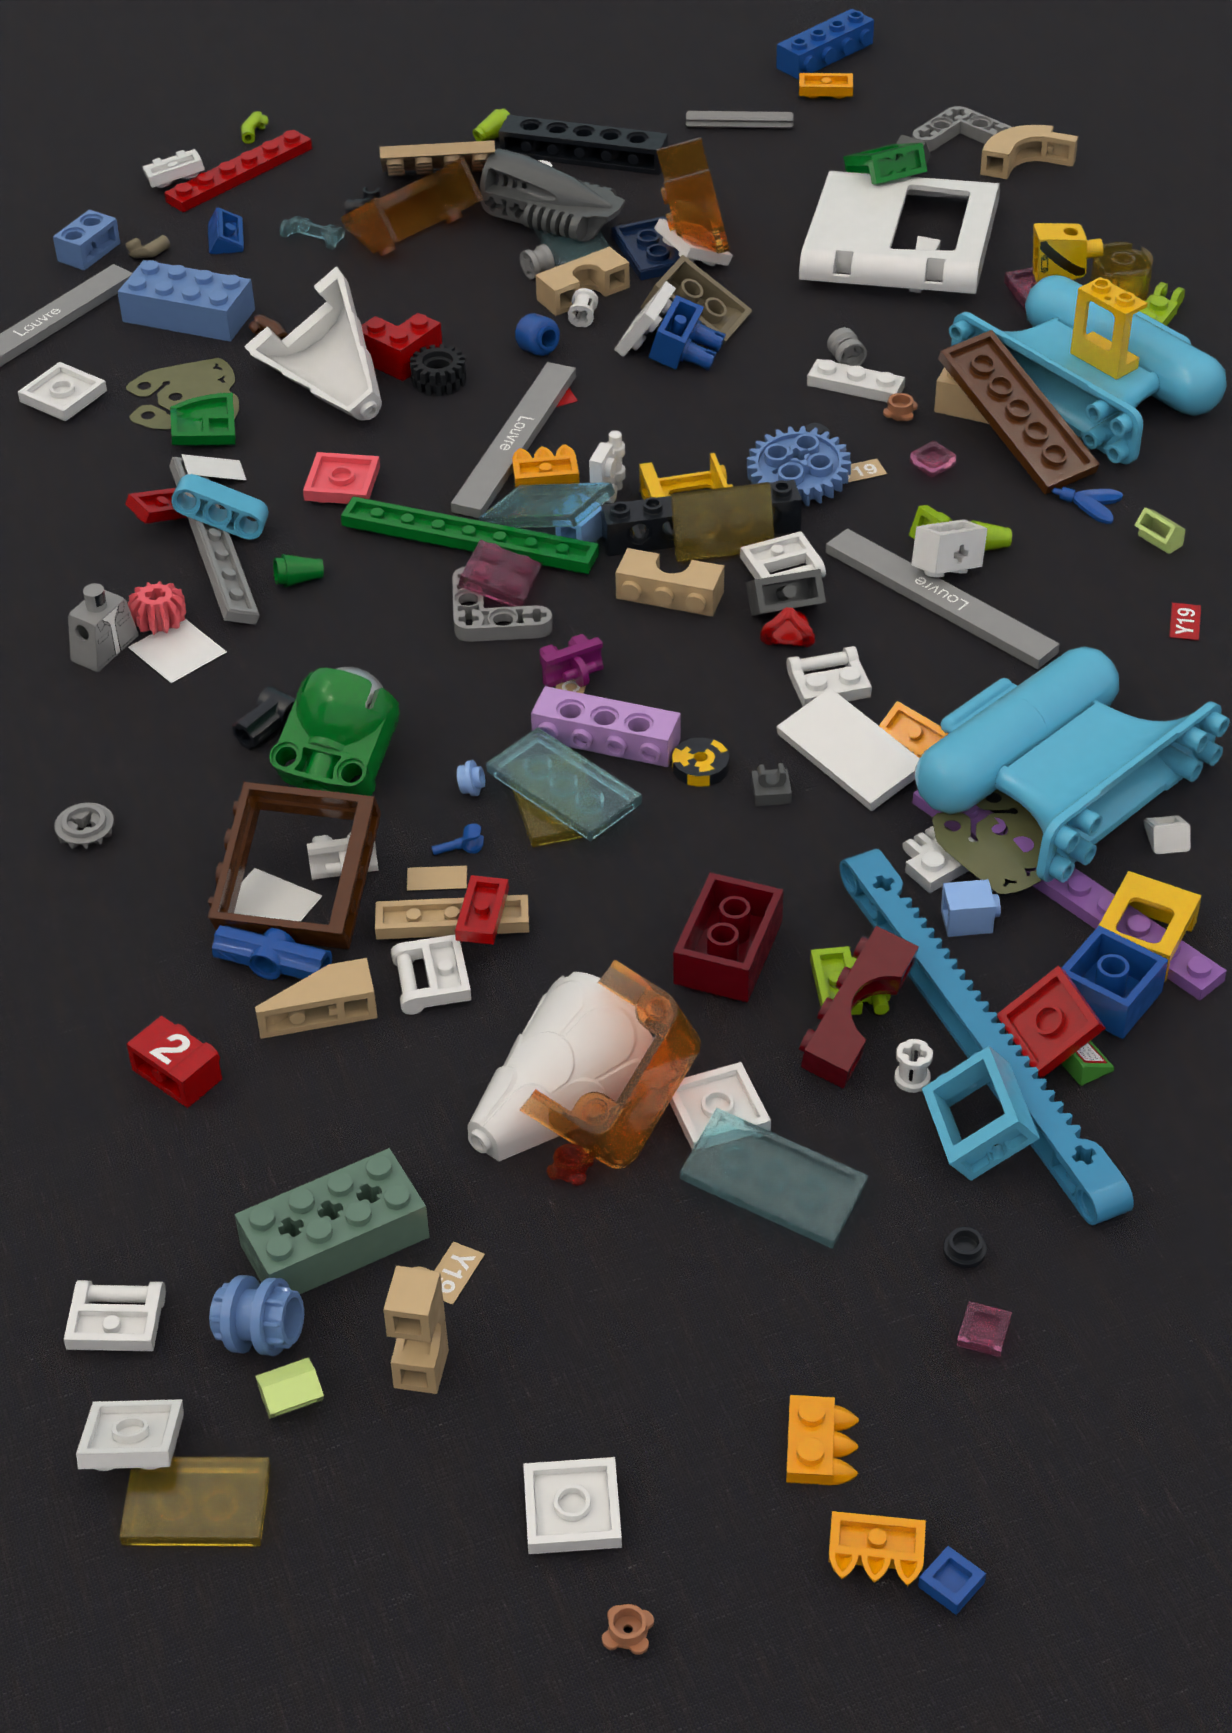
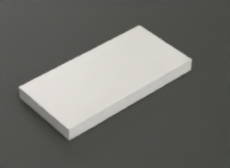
M828 688L776 726L780 737L870 811L876 809L915 780V767L920 758L832 688Z

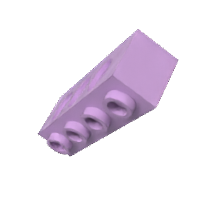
M547 686L544 687L531 712L532 740L669 767L673 751L681 740L680 713Z

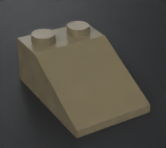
M684 255L654 285L640 307L643 309L667 281L676 288L669 298L672 302L676 295L704 307L700 318L701 324L725 333L726 336L722 345L726 343L753 311Z

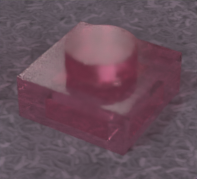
M933 440L912 451L910 463L930 477H934L955 466L956 454Z
M969 1301L958 1335L957 1346L1000 1357L1011 1322L1012 1312Z

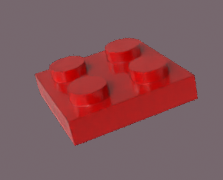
M1059 965L997 1014L1000 1022L1005 1024L1008 1034L1014 1036V1043L1022 1047V1055L1030 1058L1029 1065L1037 1067L1038 1076L1041 1078L1045 1077L1106 1029L1066 971Z

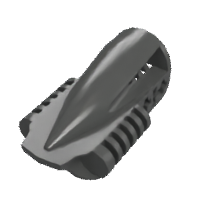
M498 148L495 150V153L490 154L483 167L480 181L483 209L492 216L518 222L528 228H534L539 231L543 230V232L585 242L593 239L600 229L618 216L625 207V200L617 196L615 189L578 180L530 156ZM498 173V185H493L496 182V174Z

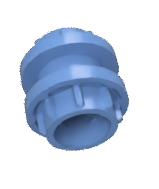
M238 1275L230 1283H224L214 1294L209 1315L210 1328L214 1338L222 1340L224 1346L230 1352L247 1353L253 1344L255 1350L260 1355L276 1356L284 1348L289 1349L301 1334L304 1322L303 1300L299 1292L291 1290L289 1284L282 1278H266L260 1284L253 1276Z

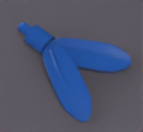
M1067 487L1052 489L1053 494L1060 496L1059 499L1071 503L1074 502L1090 517L1105 524H1111L1114 518L1111 511L1104 505L1114 504L1123 498L1122 492L1114 489H1091L1078 492Z

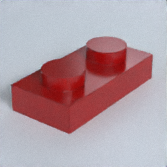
M176 488L131 493L128 495L125 503L136 514V517L144 523L187 518V516L178 513L172 506V495Z
M470 876L455 928L456 941L494 945L509 892L508 879Z

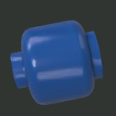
M531 313L521 318L517 324L515 339L522 350L538 356H545L553 352L557 347L560 339V330L553 319Z

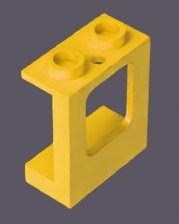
M1101 277L1079 287L1070 353L1116 380L1136 370L1140 357L1128 351L1133 314L1146 308L1148 303ZM1090 301L1113 313L1115 322L1112 342L1094 331L1086 333Z
M710 453V471L658 478L652 462L639 464L640 492L643 499L666 497L672 493L704 488L711 490L733 488L732 484H727L725 466L719 465L715 453Z
M1128 871L1099 925L1168 959L1164 981L1166 982L1171 959L1185 932H1192L1197 922L1202 895ZM1128 905H1131L1149 918L1169 924L1160 942L1149 943L1116 930Z

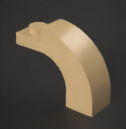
M1023 125L1005 129L993 135L984 145L980 175L1008 179L1014 167L1031 161H1042L1073 167L1076 160L1078 136L1053 132L1054 126Z

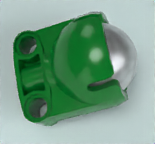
M325 667L319 668L314 672L311 671L299 687L296 700L278 743L270 751V763L284 782L298 788L371 796L375 791V779L399 722V702L390 692L383 688L382 684L372 674L355 667L336 669ZM295 759L291 765L285 766L288 761ZM362 775L356 782L349 783L355 776Z

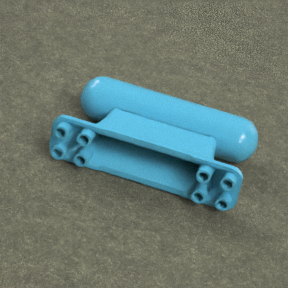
M1052 275L1042 278L1030 289L1025 309L1027 320L1033 326L1032 328L1012 332L1002 331L969 312L960 313L954 318L953 324L949 327V334L952 338L951 346L993 330L1074 433L1083 440L1085 446L1089 449L1096 448L1103 452L1112 463L1130 464L1138 458L1143 432V419L1136 407L1149 396L1154 397L1180 413L1197 416L1210 412L1220 403L1227 387L1225 369L1216 358L1192 346L1188 337L1140 311L1133 314L1128 351L1140 357L1136 370L1116 380L1071 354L1078 288L1083 285L1065 276ZM1090 301L1086 333L1094 331L1112 342L1115 322L1113 313Z
M1084 646L1068 650L1019 685L1012 683L1007 678L999 679L944 717L941 721V729L948 733V735L924 751L915 767V781L919 795L932 809L950 815L968 811L996 789L1020 803L1035 818L1043 832L1036 868L1038 878L1045 882H1050L1055 878L1064 883L1072 875L1076 861L1083 865H1087L1092 861L1097 851V846L1095 845L1097 842L1164 790L1168 791L1183 778L1190 782L1195 781L1202 771L1203 762L1214 766L1223 753V747L1215 743V738L1221 737L1226 732L1230 719L1221 714V705L1212 701L1207 702L1188 716L1170 721L1140 719L1113 709L1110 706L1119 692V674L1114 663L1102 651Z

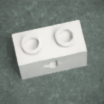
M964 519L916 526L911 565L924 570V574L930 577H943L944 573L947 572L963 574L967 573L968 569L982 567L988 528Z

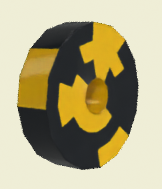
M699 737L685 740L676 746L673 751V774L678 780L691 786L703 787L719 783L727 776L729 771L728 750L722 743L714 739Z

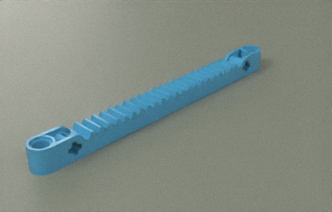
M873 849L840 861L839 868L842 882L874 928L878 926L919 946L914 965L908 976L969 1059L974 1053L990 1046L1010 1063L1040 1139L1030 1145L1084 1220L1093 1226L1131 1211L1134 1207L1132 1191L1124 1176L1101 1146L1094 1141L1080 1139V1125H1071L1072 1114L1063 1113L1064 1104L1062 1101L1054 1102V1090H1046L1047 1081L1045 1078L1037 1079V1067H1029L1030 1058L1028 1056H1021L1022 1047L1020 1045H1013L1014 1036L1012 1034H1004L1005 1024L996 1023L997 1013L988 1012L989 1003L988 1001H980L981 992L979 990L972 991L973 981L965 980V970L957 969L958 961L956 959H949L950 950L942 948L941 938H934L935 930L933 928H926L927 919L919 918V908H911L912 899L910 897H899L903 887L902 879L879 849ZM990 1081L987 1085L1000 1102L994 1084Z

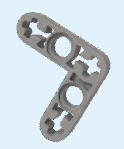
M954 106L915 129L912 138L925 141L929 152L958 134L986 144L993 135L1012 127L966 107Z
M466 566L457 569L453 573L454 633L459 640L474 642L532 639L545 637L552 632V613L547 607L535 605L484 608L482 572L478 568ZM465 583H471V588H465ZM464 602H476L474 605H461ZM472 619V625H466V620ZM502 621L511 622L509 625H496V623Z

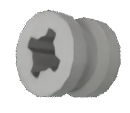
M545 244L536 246L533 251L528 249L520 254L522 269L529 279H534L536 274L555 267L553 254Z

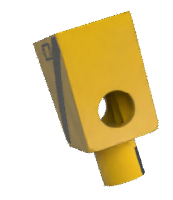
M1033 224V275L1036 283L1042 278L1052 275H1061L1072 280L1084 277L1087 259L1103 256L1102 239L1087 240L1080 224Z

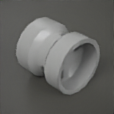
M839 328L828 338L827 347L838 363L860 366L865 361L867 350L850 328Z

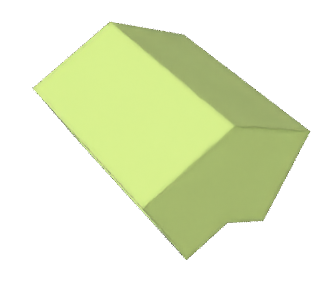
M1144 507L1134 525L1139 528L1138 536L1168 554L1183 546L1186 529L1158 512Z
M309 1357L256 1375L261 1398L269 1419L323 1400L324 1394Z

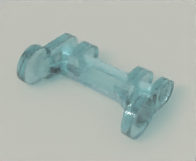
M296 215L290 220H283L279 232L282 237L286 238L290 234L295 233L325 240L326 248L334 249L337 242L344 237L345 228L340 226L336 228L332 224L327 226L314 224L311 219H302L301 216Z

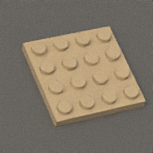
M495 141L379 147L382 171L388 172V176H404L405 171L416 170L417 175L433 174V169H444V173L461 172L460 169L464 167H471L472 172H481L487 158L491 153H495Z

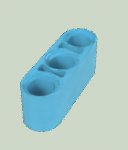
M194 474L181 477L171 500L173 508L178 513L248 540L256 539L261 535L269 514L268 507L261 500ZM184 492L191 493L194 497H189ZM215 504L221 505L225 509H220ZM247 516L254 518L256 521L247 519Z

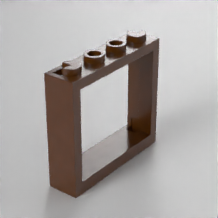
M244 782L239 799L234 801L233 804L235 818L232 828H228L225 834L224 847L226 852L224 860L219 862L216 868L215 879L217 887L215 895L211 896L208 900L210 906L208 918L215 930L217 931L220 925H227L264 934L267 929L276 928L288 933L296 943L350 949L381 817V811L375 796ZM260 810L354 820L329 925L234 914Z

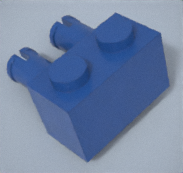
M676 295L657 330L648 358L673 369H677L680 362L686 360L709 371L726 334L701 324L700 318L704 309L703 306ZM693 342H696V343H698V344L704 345V346H706V347H708V348H710V349H712V350H709V349H706V348H704V347H701V346H699V345H697V344H695V343H693Z

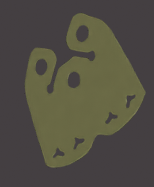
M214 358L145 372L128 383L126 390L136 396L146 397L159 389L163 382L168 381L170 384L160 390L157 396L158 404L170 410L171 406L195 397L217 393H232L229 389L235 383V375L226 361L221 358ZM218 364V367L222 368V370L214 369V367ZM225 376V378L223 379L225 383H222L218 379ZM148 382L151 384V387L141 390L138 388V385ZM174 393L182 394V398L177 401L170 400L169 396ZM233 393L235 420L239 411V399ZM142 405L129 416L132 422L148 428L171 429L170 415L153 405ZM144 412H153L155 414L151 419H143L141 417Z
M996 789L994 793H998L1001 796L1000 802L991 803L984 798L976 804V806L983 810H1009L1010 808H1015L1018 811L1017 814L991 813L976 824L977 842L968 840L971 836V819L966 814L959 812L950 815L941 812L933 816L932 822L938 844L980 880L989 879L991 889L997 894L1015 893L1041 881L1036 874V870L1031 871L1030 876H1027L1025 869L1037 868L1043 832L1031 813L1008 795ZM995 818H1000L1005 822L1008 828L1007 834L997 835L992 831V827L999 824ZM949 820L957 821L961 828L957 831H949L945 828L944 823ZM1019 836L1028 837L1033 841L1034 847L1029 852H1023L1013 839ZM1005 879L1017 882L1009 883L1007 886H1003L1005 883Z

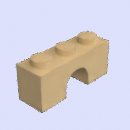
M609 246L536 274L537 301L555 316L568 312L572 305V296L580 288L598 291L605 297L630 288L629 262Z
M627 548L615 572L616 599L713 617L724 593V565L691 560L686 570L680 573H666L660 570V554Z
M396 1266L383 1309L387 1337L396 1338L390 1362L393 1385L397 1389L437 1394L449 1351L440 1271H433L424 1267Z

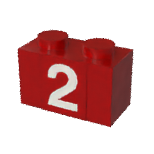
M162 1015L126 1043L132 1070L187 1108L222 1080L219 1064L220 1056L217 1050L211 1044L202 1043L190 1035L188 1030L181 1024L175 1025Z

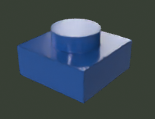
M947 1546L919 1577L918 1587L957 1615L984 1585L986 1573L954 1549Z

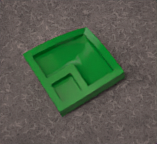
M233 393L199 396L170 407L172 445H235Z

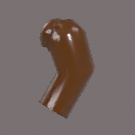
M262 314L254 316V320L248 325L249 329L256 335L266 327L270 328L281 340L288 335L279 322Z

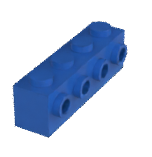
M850 9L777 44L776 68L799 80V73H813L873 44L874 19L864 15L861 11Z

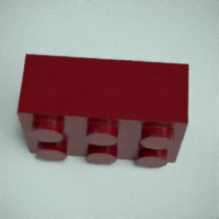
M710 872L673 951V984L748 1002L782 924L784 889Z

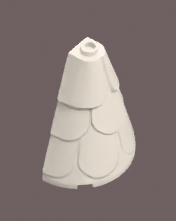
M336 266L314 285L317 292L327 302L283 340L270 328L266 327L244 347L254 358L281 372L289 380L310 390L318 399L358 420H370L379 413L382 406L372 357L366 349L361 322L356 314L349 283Z
M573 972L568 977L562 975L552 984L548 992L542 996L523 1033L518 1035L504 1065L495 1071L468 1124V1140L478 1152L487 1153L500 1162L561 1136L563 1131L609 1112V1109L662 1086L665 1081L673 1076L671 1060L660 1035L652 1037L648 1028L643 1024L648 1017L628 996L612 984L583 972Z

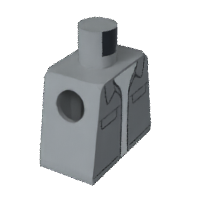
M93 583L84 587V600L68 616L70 658L72 662L99 672L139 635L127 601L119 595L104 590L101 584Z

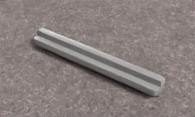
M687 111L686 126L688 128L791 129L793 127V113Z

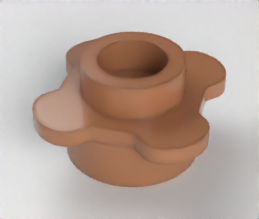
M895 393L889 397L887 401L888 407L883 410V415L896 421H909L913 419V411L918 408V404L913 400L912 396L906 393Z
M632 1604L616 1605L610 1608L607 1613L608 1631L602 1635L603 1645L609 1650H615L616 1648L629 1649L635 1655L646 1652L649 1647V1641L646 1638L648 1629L654 1625L653 1615L649 1611L642 1610ZM631 1627L632 1632L626 1633L624 1628Z

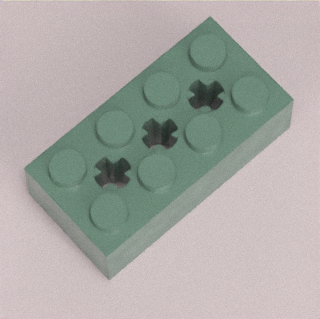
M390 1148L235 1214L240 1245L260 1281L262 1282L270 1277L282 1278L289 1284L291 1290L298 1291L299 1294L429 1238L426 1205Z

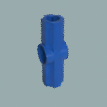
M220 925L214 934L212 945L213 957L248 965L256 975L268 980L277 979L280 974L304 979L332 963L331 951L296 943L288 933L276 928L267 929L264 934H259L227 925Z

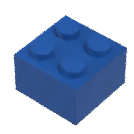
M1099 925L1065 963L1062 969L1066 971L1106 1028L1105 1030L1123 1039L1162 993L1168 959Z

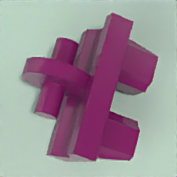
M580 634L571 638L567 648L558 650L552 644L540 648V664L542 666L543 683L545 686L553 687L573 679L579 687L587 686L590 681L589 674L603 670L601 657L603 642L599 637L589 640L584 634Z

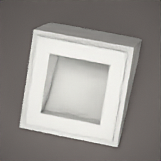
M1179 815L1153 817L1144 820V827L1154 853L1165 854L1187 852L1190 850V824Z

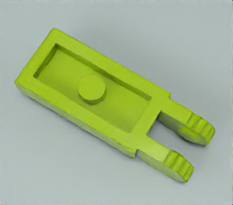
M1160 282L1156 286L1153 295H1150L1145 301L1148 303L1147 307L1140 312L1167 326L1177 314V310L1184 300L1185 289L1178 287L1173 292L1171 299L1168 300L1165 297L1168 291V284Z

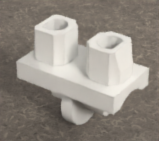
M350 834L347 835V838L332 840L328 835L315 836L312 839V843H307L312 880L341 876ZM375 842L368 872L379 870Z

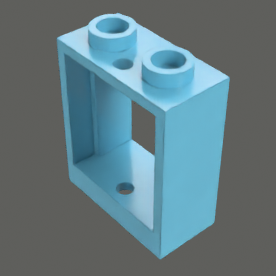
M990 1046L974 1053L969 1059L947 1073L941 1074L936 1080L922 1088L949 1164L970 1181L1040 1139L1010 1063ZM992 1081L1005 1114L962 1140L950 1107Z

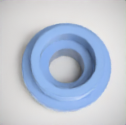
M468 760L465 762V765H459L457 768V782L462 794L469 793L471 796H478L481 788L485 787L484 770L482 766H477L474 760Z

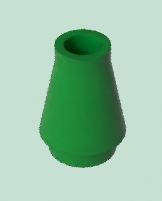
M282 554L280 558H274L273 560L276 585L283 584L284 587H289L313 579L323 578V561L321 558L313 559Z

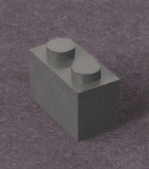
M821 569L746 582L751 616L780 612L786 607L798 609L826 603Z

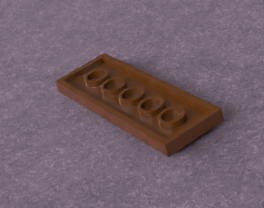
M993 330L940 351L938 360L1045 495L1052 492L1053 488L1060 489L1097 472L1100 465L1099 462Z

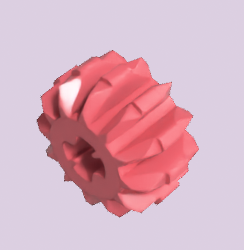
M161 581L157 584L147 582L145 587H135V592L129 595L128 607L136 627H139L140 632L150 630L153 635L158 631L168 633L169 628L177 629L180 626V622L185 620V598L182 590L175 588L174 583L163 585Z

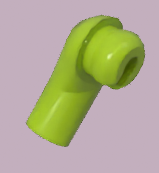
M260 111L253 112L241 125L242 141L246 144L253 143L255 141L256 127L260 130L265 129V124L267 125L269 121L268 117L262 115Z

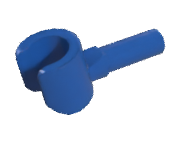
M468 824L463 829V837L432 846L433 854L437 855L462 848L468 853H478L482 849L484 836L481 835V826L478 824Z

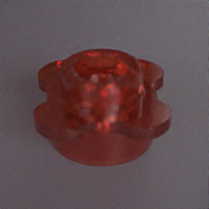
M564 1144L555 1150L553 1155L554 1162L547 1167V1175L553 1180L560 1178L570 1182L572 1185H581L586 1181L585 1173L588 1167L594 1164V1157L577 1144Z

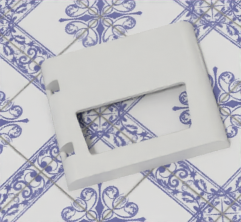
M829 171L802 248L799 280L976 294L999 202L1000 183L908 176L880 184H872L871 176L868 173ZM907 195L969 199L955 250L891 248Z

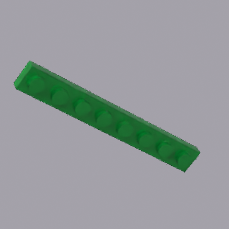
M354 496L341 514V523L345 527L571 570L573 572L589 574L599 555L598 543Z

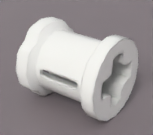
M580 288L574 292L572 305L568 310V320L574 326L588 327L592 324L594 310L598 305V296L594 291Z
M909 1039L906 1042L900 1043L896 1051V1059L900 1063L895 1070L894 1081L900 1089L906 1092H920L923 1087L930 1083L931 1074L928 1066L933 1059V1050L925 1041L919 1039ZM915 1050L918 1051V1059H917V1062H914V1051H915ZM910 1070H913L912 1081H909Z

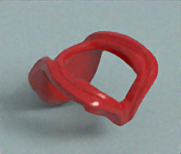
M786 607L763 626L760 632V640L766 645L784 644L811 647L815 643V634L809 626L807 617L802 612Z

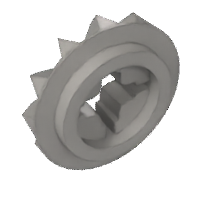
M79 803L62 811L57 817L54 827L60 843H68L71 849L78 845H83L87 849L89 844L96 843L101 845L103 837L112 836V827L115 826L113 815L107 807L98 803Z

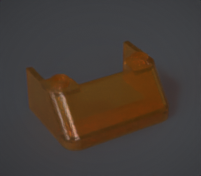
M701 137L656 149L664 177V187H661L664 204H669L671 213L666 214L670 231L676 230L677 236L720 254L730 251Z
M461 157L420 180L379 199L376 197L340 217L345 229L373 254L379 252L380 256H383L396 249L395 243L444 219L449 224L462 218L461 211L484 199L464 157Z
M614 960L597 983L635 1006L638 1022L656 1035L617 1102L603 1093L589 1092L581 1096L573 1109L569 1111L535 1089L523 1103L520 1111L607 1166L624 1168L638 1157L697 1057L701 1042L698 1033L669 993L617 960Z

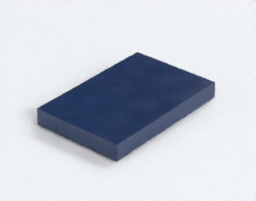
M665 216L611 228L614 241L640 280L663 276L680 258L678 255L679 251L675 247L664 243L662 240L663 236L654 229L659 218L667 220Z

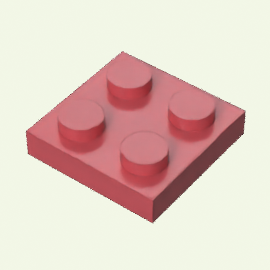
M317 452L303 489L304 501L348 504L353 496L370 499L380 469L379 456Z

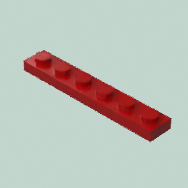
M294 129L286 131L283 135L266 141L250 151H245L230 161L222 162L219 166L207 172H202L185 183L177 184L174 188L164 192L166 203L181 212H185L311 150V139Z

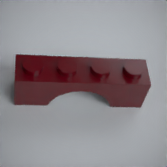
M878 926L874 928L869 938L862 936L853 953V957L857 960L851 969L846 966L844 967L835 985V988L839 989L834 999L826 998L817 1016V1019L821 1020L816 1031L809 1028L800 1044L799 1050L804 1052L801 1068L843 1089L845 1088L862 1058L866 1039L854 1025L851 1015L852 1009L860 1001L873 995H897L914 965L919 946Z

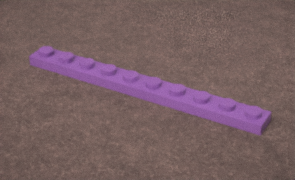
M918 790L913 793L912 803L932 817L937 813H941V811L932 809L919 795ZM975 805L968 811L961 813L966 814L971 819V837L978 841L976 838V824L993 812L980 809ZM995 818L999 824L994 825L992 831L997 835L1007 834L1008 828L1005 822L1000 818ZM949 820L944 823L952 831H957L961 828L957 821ZM1019 836L1013 839L1023 852H1029L1034 847L1033 841L1028 837ZM1036 868L1025 869L1026 875L1030 876V872L1035 871ZM1074 868L1072 875L1064 883L1054 878L1050 882L1041 880L1033 885V887L1095 929L1098 927L1115 896L1076 868ZM1128 905L1116 927V930L1120 933L1153 944L1160 942L1166 931L1165 928L1131 905ZM1181 940L1170 961L1167 979L1200 1001L1225 981L1227 970Z

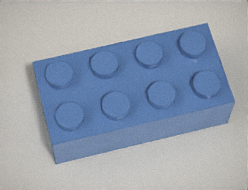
M143 260L117 291L123 322L230 342L255 310L251 279L238 277L237 275L214 273L209 270L185 268L182 265L163 264L154 260Z

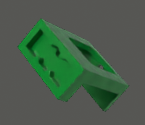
M923 143L891 144L843 156L846 172L868 173L871 176L872 184H880L927 172Z

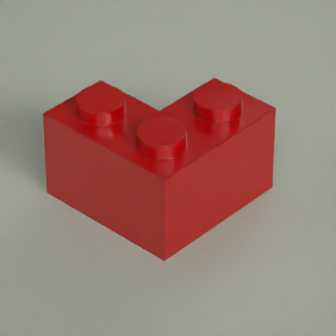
M420 313L413 315L399 326L377 316L361 325L366 349L371 354L374 368L401 381L411 376L410 358L413 357L415 351L420 352L422 347L430 349V345L434 344L435 348H440V344H442L441 323Z

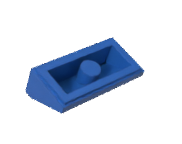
M216 207L208 223L210 254L243 252V218L241 216Z

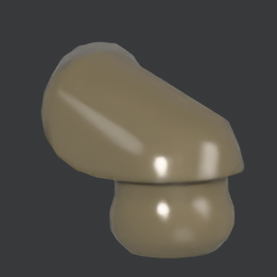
M164 235L143 246L138 238L126 243V248L129 250L128 254L134 259L154 258L170 247V241Z

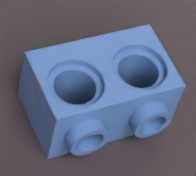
M90 209L53 236L57 261L84 271L120 244L116 218Z

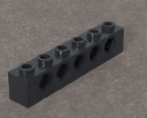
M508 115L499 130L500 149L527 155L536 160L660 175L668 159V133Z
M780 480L773 483L713 489L696 493H681L666 497H649L643 500L618 501L612 504L601 505L602 538L607 555L615 556L625 554L627 548L652 551L801 531L802 498L795 480Z

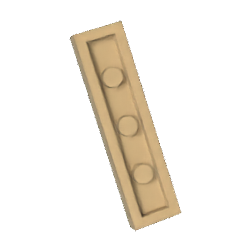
M528 895L507 896L497 934L529 933ZM464 898L377 901L375 906L376 940L455 935V928Z

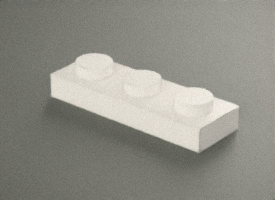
M817 359L807 375V386L887 402L891 395L902 393L905 386V377L894 375L890 372L869 370L861 366L836 363L832 360Z

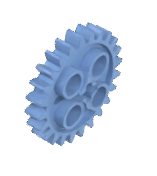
M801 426L799 432H795L792 427H788V433H783L777 429L775 437L766 434L764 435L765 442L756 441V449L751 448L749 450L747 478L751 480V485L773 483L780 480H795L802 501L806 506L810 505V500L812 499L822 503L823 495L831 499L834 498V490L841 492L843 484H848V475H851L850 452H846V444L839 445V437L829 439L828 431L819 435L818 428L816 427L811 432H806L805 426Z

